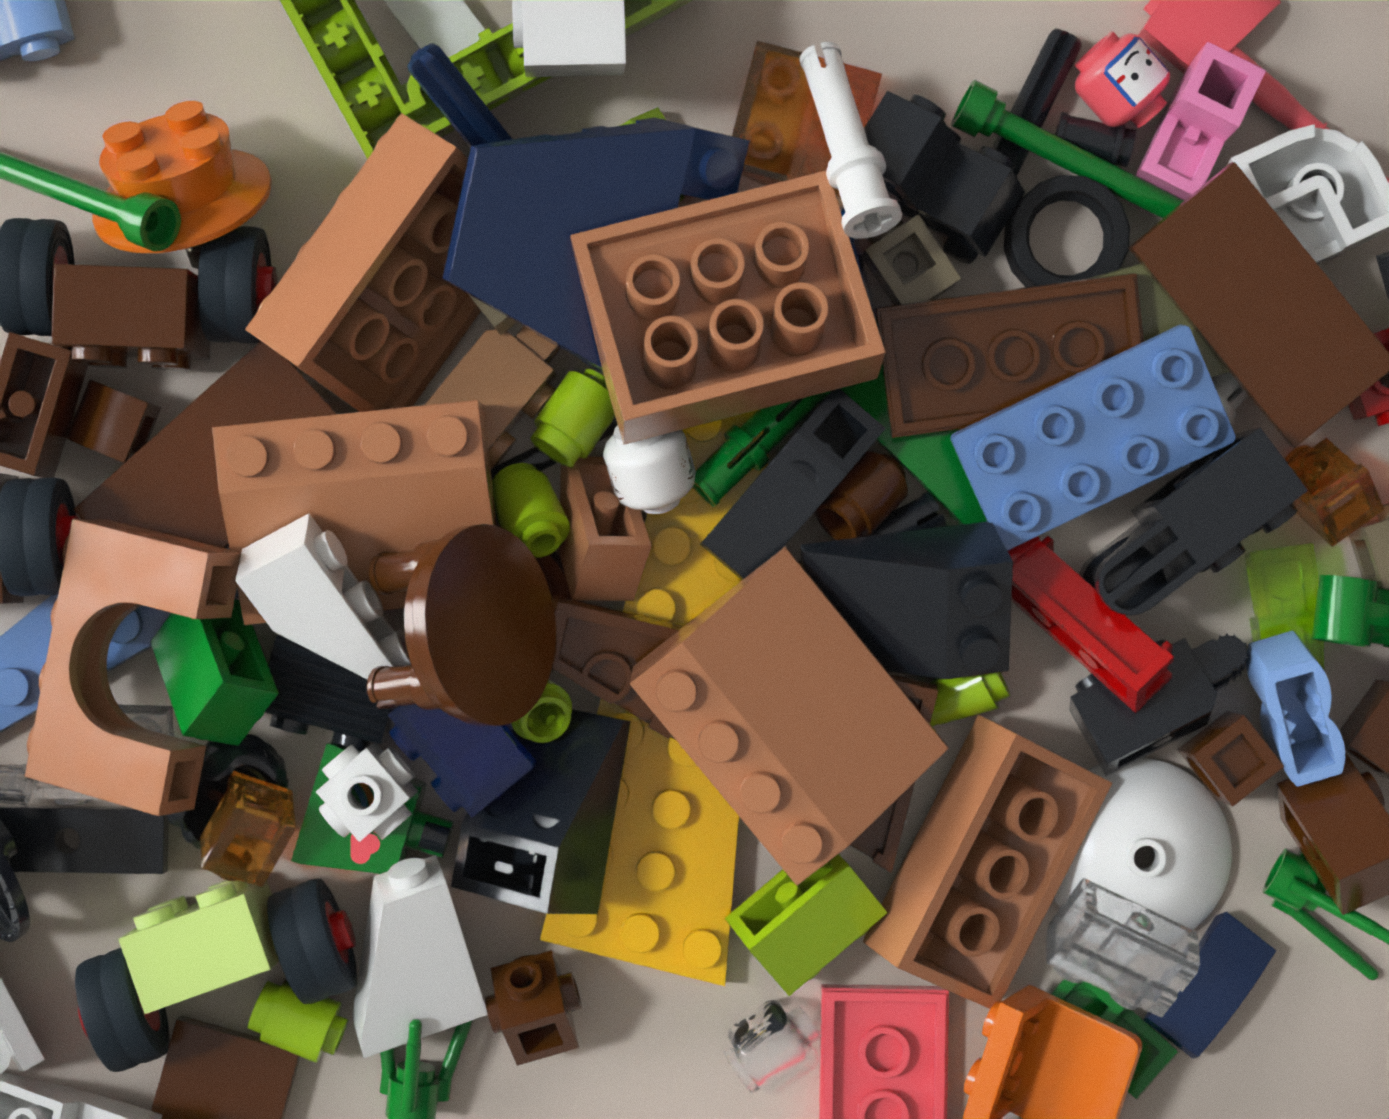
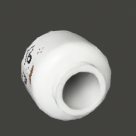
M618 425L614 429L612 437L605 445L603 458L614 493L620 503L634 510H644L648 514H662L674 509L679 504L680 499L693 487L696 474L683 431L679 430L623 445Z

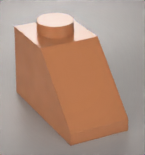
M588 456L585 459L579 458L571 468L560 465V504L570 523L569 534L560 545V558L572 600L634 601L651 549V542L641 511L634 510L620 503L614 493L603 457Z

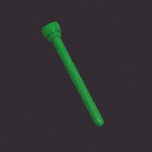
M975 79L966 90L953 116L951 126L972 137H976L978 133L990 137L992 133H995L1077 176H1086L1105 185L1113 194L1162 219L1184 202L1179 197L1005 110L1006 102L997 98L998 91Z
M0 151V179L118 223L126 239L135 245L151 251H162L174 242L179 233L181 225L180 211L177 205L169 199L149 192L124 198Z

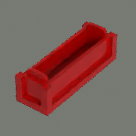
M1037 536L1008 550L1013 561L1012 602L1132 711L1137 713L1172 679V673L1167 669L1174 661V656L1172 655L1173 645L1166 641L1159 646L1125 615L1111 611L1102 602L1096 589L1054 553V540L1051 537L1047 536L1040 541V537Z

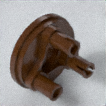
M480 524L457 528L447 533L440 540L419 543L414 550L392 553L381 552L378 553L379 555L374 556L369 564V578L373 588L383 595L407 591L404 608V631L411 665L378 666L374 668L367 680V693L370 701L377 703L376 707L379 709L406 705H417L423 710L441 709L454 718L479 727L506 725L525 716L538 702L544 692L551 674L556 648V621L551 593L544 573L529 548L517 536L502 527Z

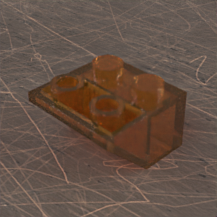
M757 40L732 133L734 137L750 141L741 176L766 186L827 170L828 162L832 156L805 72L799 62L802 52ZM818 57L821 67L825 68V58ZM843 63L861 122L865 128L872 115L882 73ZM833 188L841 210H844L839 190Z

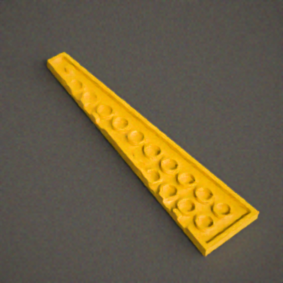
M757 410L683 429L682 431L686 436L695 471L726 441L724 433L733 425L741 427ZM763 431L727 464V467L733 464L763 434ZM768 463L760 471L753 468L720 499V503L715 507L707 503L691 488L680 499L679 504L674 509L662 514L647 513L645 527L651 542V549L634 601H625L623 612L685 626L742 581L702 547L700 543L765 469ZM600 699L597 714L628 720L631 723L598 914H546L540 940L725 986L730 925L725 920V917L731 913L739 815L675 739L671 737L667 739L649 728L648 723L617 704H609Z

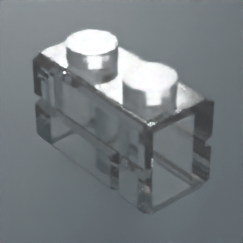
M1082 878L1068 897L1067 904L1062 905L1048 925L1046 963L1053 966L1054 970L1069 982L1081 983L1085 981L1108 992L1116 1003L1126 1009L1136 1010L1140 1007L1162 1018L1177 999L1178 992H1183L1198 973L1200 966L1198 932L1099 884Z

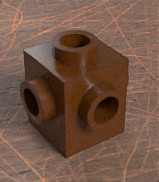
M552 950L536 955L521 956L512 962L490 968L495 994L485 996L487 1014L493 1032L495 1034L503 1033L517 1066L579 1048L572 1012L582 1009L580 994L572 971L561 974Z

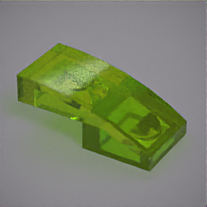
M1309 543L1246 553L1245 561L1255 616L1249 618L1253 642L1293 630L1325 671L1324 642L1311 639L1319 583L1314 544Z

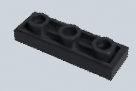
M0 805V820L9 830L17 847V854L10 858V866L14 872L164 874L168 872L169 820L167 815L156 816L129 807ZM67 828L74 829L79 834L80 844L77 849L70 848L65 843L64 833Z

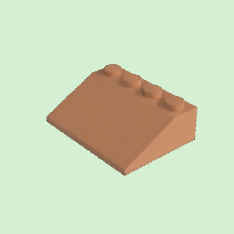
M401 113L388 132L378 140L374 151L349 186L340 193L335 205L313 236L301 247L297 258L274 290L262 301L258 312L245 330L359 412L413 407L481 312L466 292L442 279L468 158L456 146Z
M827 170L570 235L606 386L623 445L877 379L885 356V349L849 236L845 234L841 224L842 214L834 189L828 182Z
M479 400L212 427L219 497L230 550L242 552L243 548L310 513L323 532L330 530L339 539L347 556V566L359 583L367 581L372 586L369 578V564L374 556L379 555L378 553L414 550L419 543L440 540L447 533L464 526L480 524L497 526L484 405ZM237 584L244 625L266 623ZM376 591L382 603L383 611L405 608L407 591L393 592V594L389 595L379 594Z
M786 546L640 660L632 669L629 683L796 885H799L846 849L949 749L945 741Z

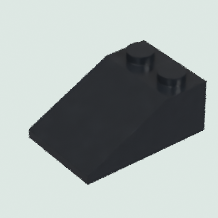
M986 521L801 544L802 567L887 671L940 679L1009 671L1013 561L993 523Z

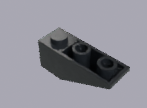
M840 388L832 390L700 545L738 578L743 580L787 544L886 428Z

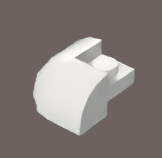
M1314 124L1290 130L1229 160V163L1235 162L1317 264L1329 258L1334 259L1389 230V183L1379 162L1363 141L1358 143L1339 131L1315 128Z

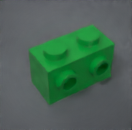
M234 599L231 618L193 619L171 613L150 641L183 736L239 746L279 694L253 625H244L240 600Z

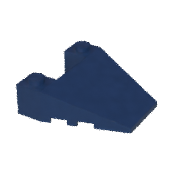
M654 117L636 120L634 124L615 127L596 126L583 128L582 132L557 136L545 134L471 146L442 279L603 373L570 235L678 208L681 194L711 200L737 193L750 141Z

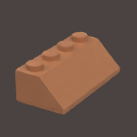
M978 714L881 904L887 911V914L870 927L862 942L898 969L991 1009L996 1001H1002L1112 782Z

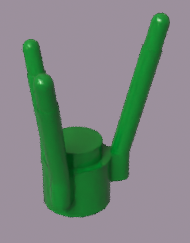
M1285 848L1275 861L1262 891L1273 898L1271 906L1294 918L1366 978L1376 980L1379 973L1373 966L1302 907L1313 912L1319 906L1388 945L1389 930L1355 910L1342 915L1333 899L1325 894L1326 889L1302 851L1300 850L1296 854Z
M413 1019L409 1024L406 1059L397 1064V1069L394 1048L380 1053L382 1074L379 1092L387 1095L385 1112L387 1118H436L437 1102H445L450 1099L452 1077L473 1020L456 1026L438 1076H434L435 1066L420 1061L422 1023L418 1019Z

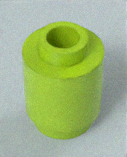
M586 369L583 374L569 371L534 420L537 429L530 437L532 443L557 463L571 468L579 458H587L615 418L604 376L592 369Z
M527 463L512 464L499 471L492 480L495 515L500 527L517 536L529 548L534 557H544L553 553L567 538L570 531V523L548 477L533 465Z
M268 980L256 1001L247 1028L260 1033V1041L317 1063L323 1052L335 1055L349 1019L339 1016L342 1002L327 997L312 1004H303L293 992L288 981L285 980L282 985Z

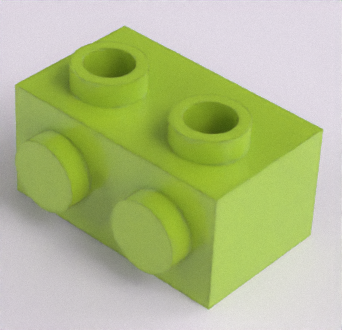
M838 854L799 885H796L782 869L725 917V920L754 957L787 995L791 996L803 984L813 979L823 967L850 944L865 935L870 927L887 914V911L849 864Z

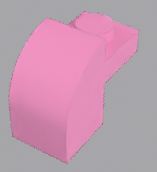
M1207 42L1185 71L1155 127L1157 131L1135 176L1184 201L1206 183L1225 141L1240 127L1266 70Z

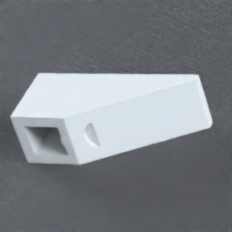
M310 513L242 549L235 581L272 631L367 680L371 671L378 666L411 665L406 646L405 632L402 630L395 632L383 616L382 603L374 588L367 581L359 583L347 566V556L339 539L330 530L323 532Z

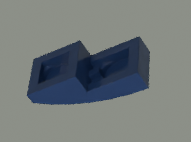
M1228 912L1216 915L1185 966L1173 970L1143 1020L1192 1059L1198 1058L1239 1008L1277 950Z

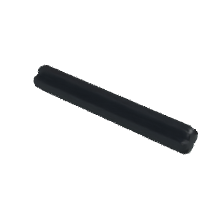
M1055 28L1051 31L1010 111L1011 113L1042 127L1082 47V42L1079 38L1061 29ZM998 135L992 148L1008 157L1015 164L1013 172L1017 177L1029 151ZM948 238L943 246V251L963 263L971 264L978 256L977 253Z

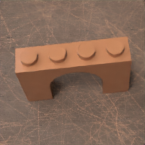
M72 519L70 534L63 546L64 567L58 598L51 611L52 631L46 662L39 675L40 696L35 723L27 740V752L29 755L24 777L156 816L194 810L206 746L146 729L132 721L120 709L111 692L107 677L108 649L119 624L127 615L140 606H147L193 619L231 618L237 589V582L235 580L241 552L113 520Z

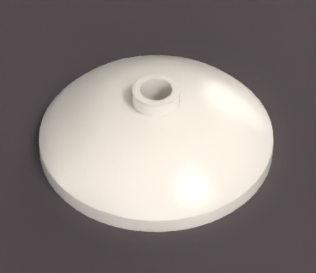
M1143 757L1107 776L1099 764L1088 769V771L1112 782V785L1054 897V901L1061 911L1081 930L1092 937L1113 945L1131 948L1153 947L1186 935L1212 912L1220 900L1229 878L1232 862L1231 837L1228 824L1219 804L1208 789L1195 777L1183 769L1160 760ZM1151 846L1155 853L1153 863L1147 868H1138L1134 862L1136 851L1140 847Z

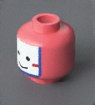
M1114 31L1110 32L1075 64V67L1080 71L1075 80L1077 94L1098 118L1109 127L1116 128L1131 120L1137 128H1140L1167 104V101L1160 93L1169 83L1170 72L1141 37L1135 33H1128L1118 37Z

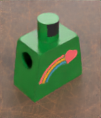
M331 741L326 743L292 855V862L381 874L387 872L397 862L404 860L408 848L443 858L454 821L419 811L427 784L416 777L410 782L418 792L404 803L412 815L383 840L374 830L360 842L352 833H349L345 838L339 835L320 813L319 807L325 802L316 791L329 780L322 769L344 751L346 747L334 744ZM357 783L353 786L351 793L363 807L371 806L374 801L373 789L365 783Z

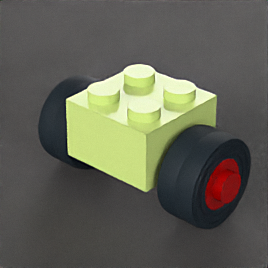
M241 874L208 887L209 890L195 895L197 903L188 906L185 896L182 895L148 908L147 912L133 917L136 928L118 939L121 948L83 961L77 966L75 973L79 1019L86 1036L104 1066L112 1072H120L133 1068L140 1063H147L162 1057L168 1052L170 1044L169 1025L165 1007L271 970L278 962H280L290 987L303 1004H312L324 1000L330 995H338L354 988L357 985V966L353 947H356L354 930L345 910L340 911L333 894L322 879H312L295 887L272 894L266 878L248 884L245 874Z

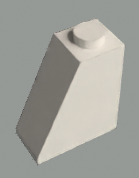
M436 855L425 859L409 858L399 861L390 867L387 872L374 876L352 1012L354 1026L364 1058L406 1044L408 1041L409 1024L413 1019L421 1021V1038L488 1015L448 885Z

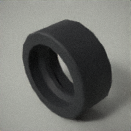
M1059 175L1038 183L1022 197L1005 225L1004 252L1011 272L1025 287L1083 280L1121 268L1129 251L1130 225L1122 203L1105 185L1086 176ZM1058 201H1073L1089 208L1099 219L1103 231V248L1097 261L1086 271L1075 275H1057L1044 269L1034 258L1029 244L1030 227L1035 216L1045 206Z

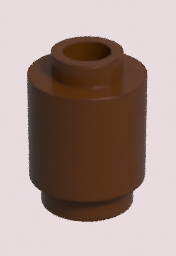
M866 451L843 480L816 509V517L822 528L835 540L870 536L908 495L906 475L902 466L887 454Z

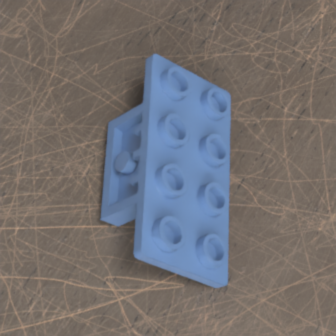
M1183 324L1177 325L953 433L950 437L986 520L989 523H993L1007 550L1233 443L1236 439L1234 430L1192 331Z

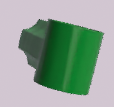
M1320 575L1311 639L1362 647H1371V644H1376L1389 648V590L1378 588L1379 582L1337 575Z

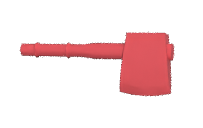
M1150 0L1143 9L1150 17L1138 36L1183 74L1207 42L1262 68L1236 45L1276 8L1281 1ZM1267 71L1265 72L1252 99L1256 106L1290 130L1314 124L1315 128L1329 129L1327 122L1323 124L1304 108L1279 81Z

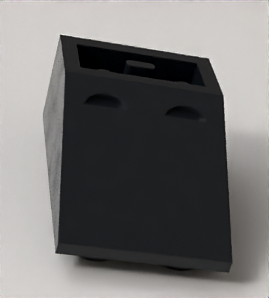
M572 709L570 724L566 731L557 739L546 743H537L524 739L512 729L462 821L451 887L546 914H598L631 721Z

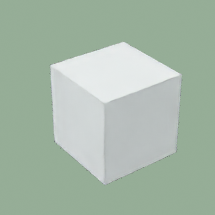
M512 0L514 48H524L525 77L624 74L626 66L624 0Z

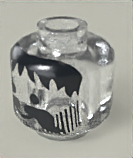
M769 1000L729 1029L728 1041L731 1047L724 1051V1055L739 1079L752 1094L761 1089L769 1096H776L817 1067L819 1057L813 1043L821 1038L822 1035L801 1005L789 1011L782 1002Z

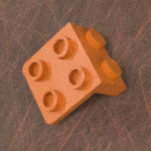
M1030 984L1003 1001L998 1000L993 1004L987 1014L982 1030L983 1036L988 1038L983 1056L975 1061L965 1080L964 1093L970 1096L963 1119H1001L1009 1112L1023 1119H1119L1142 1051L1141 1039L1136 1034Z

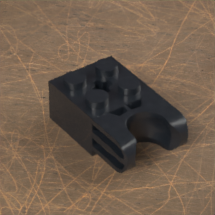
M1261 427L1236 433V439L1233 443L1198 459L1189 469L1183 470L1130 510L1138 522L1083 564L1079 575L1096 589L1102 602L1111 611L1132 616L1150 610L1197 573H1202L1208 569L1216 573L1238 559L1246 551L1241 541L1261 529L1267 534L1280 527L1298 512L1293 502L1308 490Z

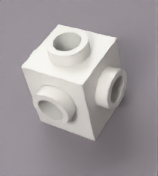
M374 743L359 753L351 744L322 769L329 780L316 791L325 802L319 807V811L328 824L342 837L345 838L349 833H352L360 842L374 830L383 840L412 815L404 803L418 792L410 782L415 775L408 764L391 747L383 751L377 743ZM365 783L373 789L374 801L371 806L363 807L352 795L351 791L355 784Z

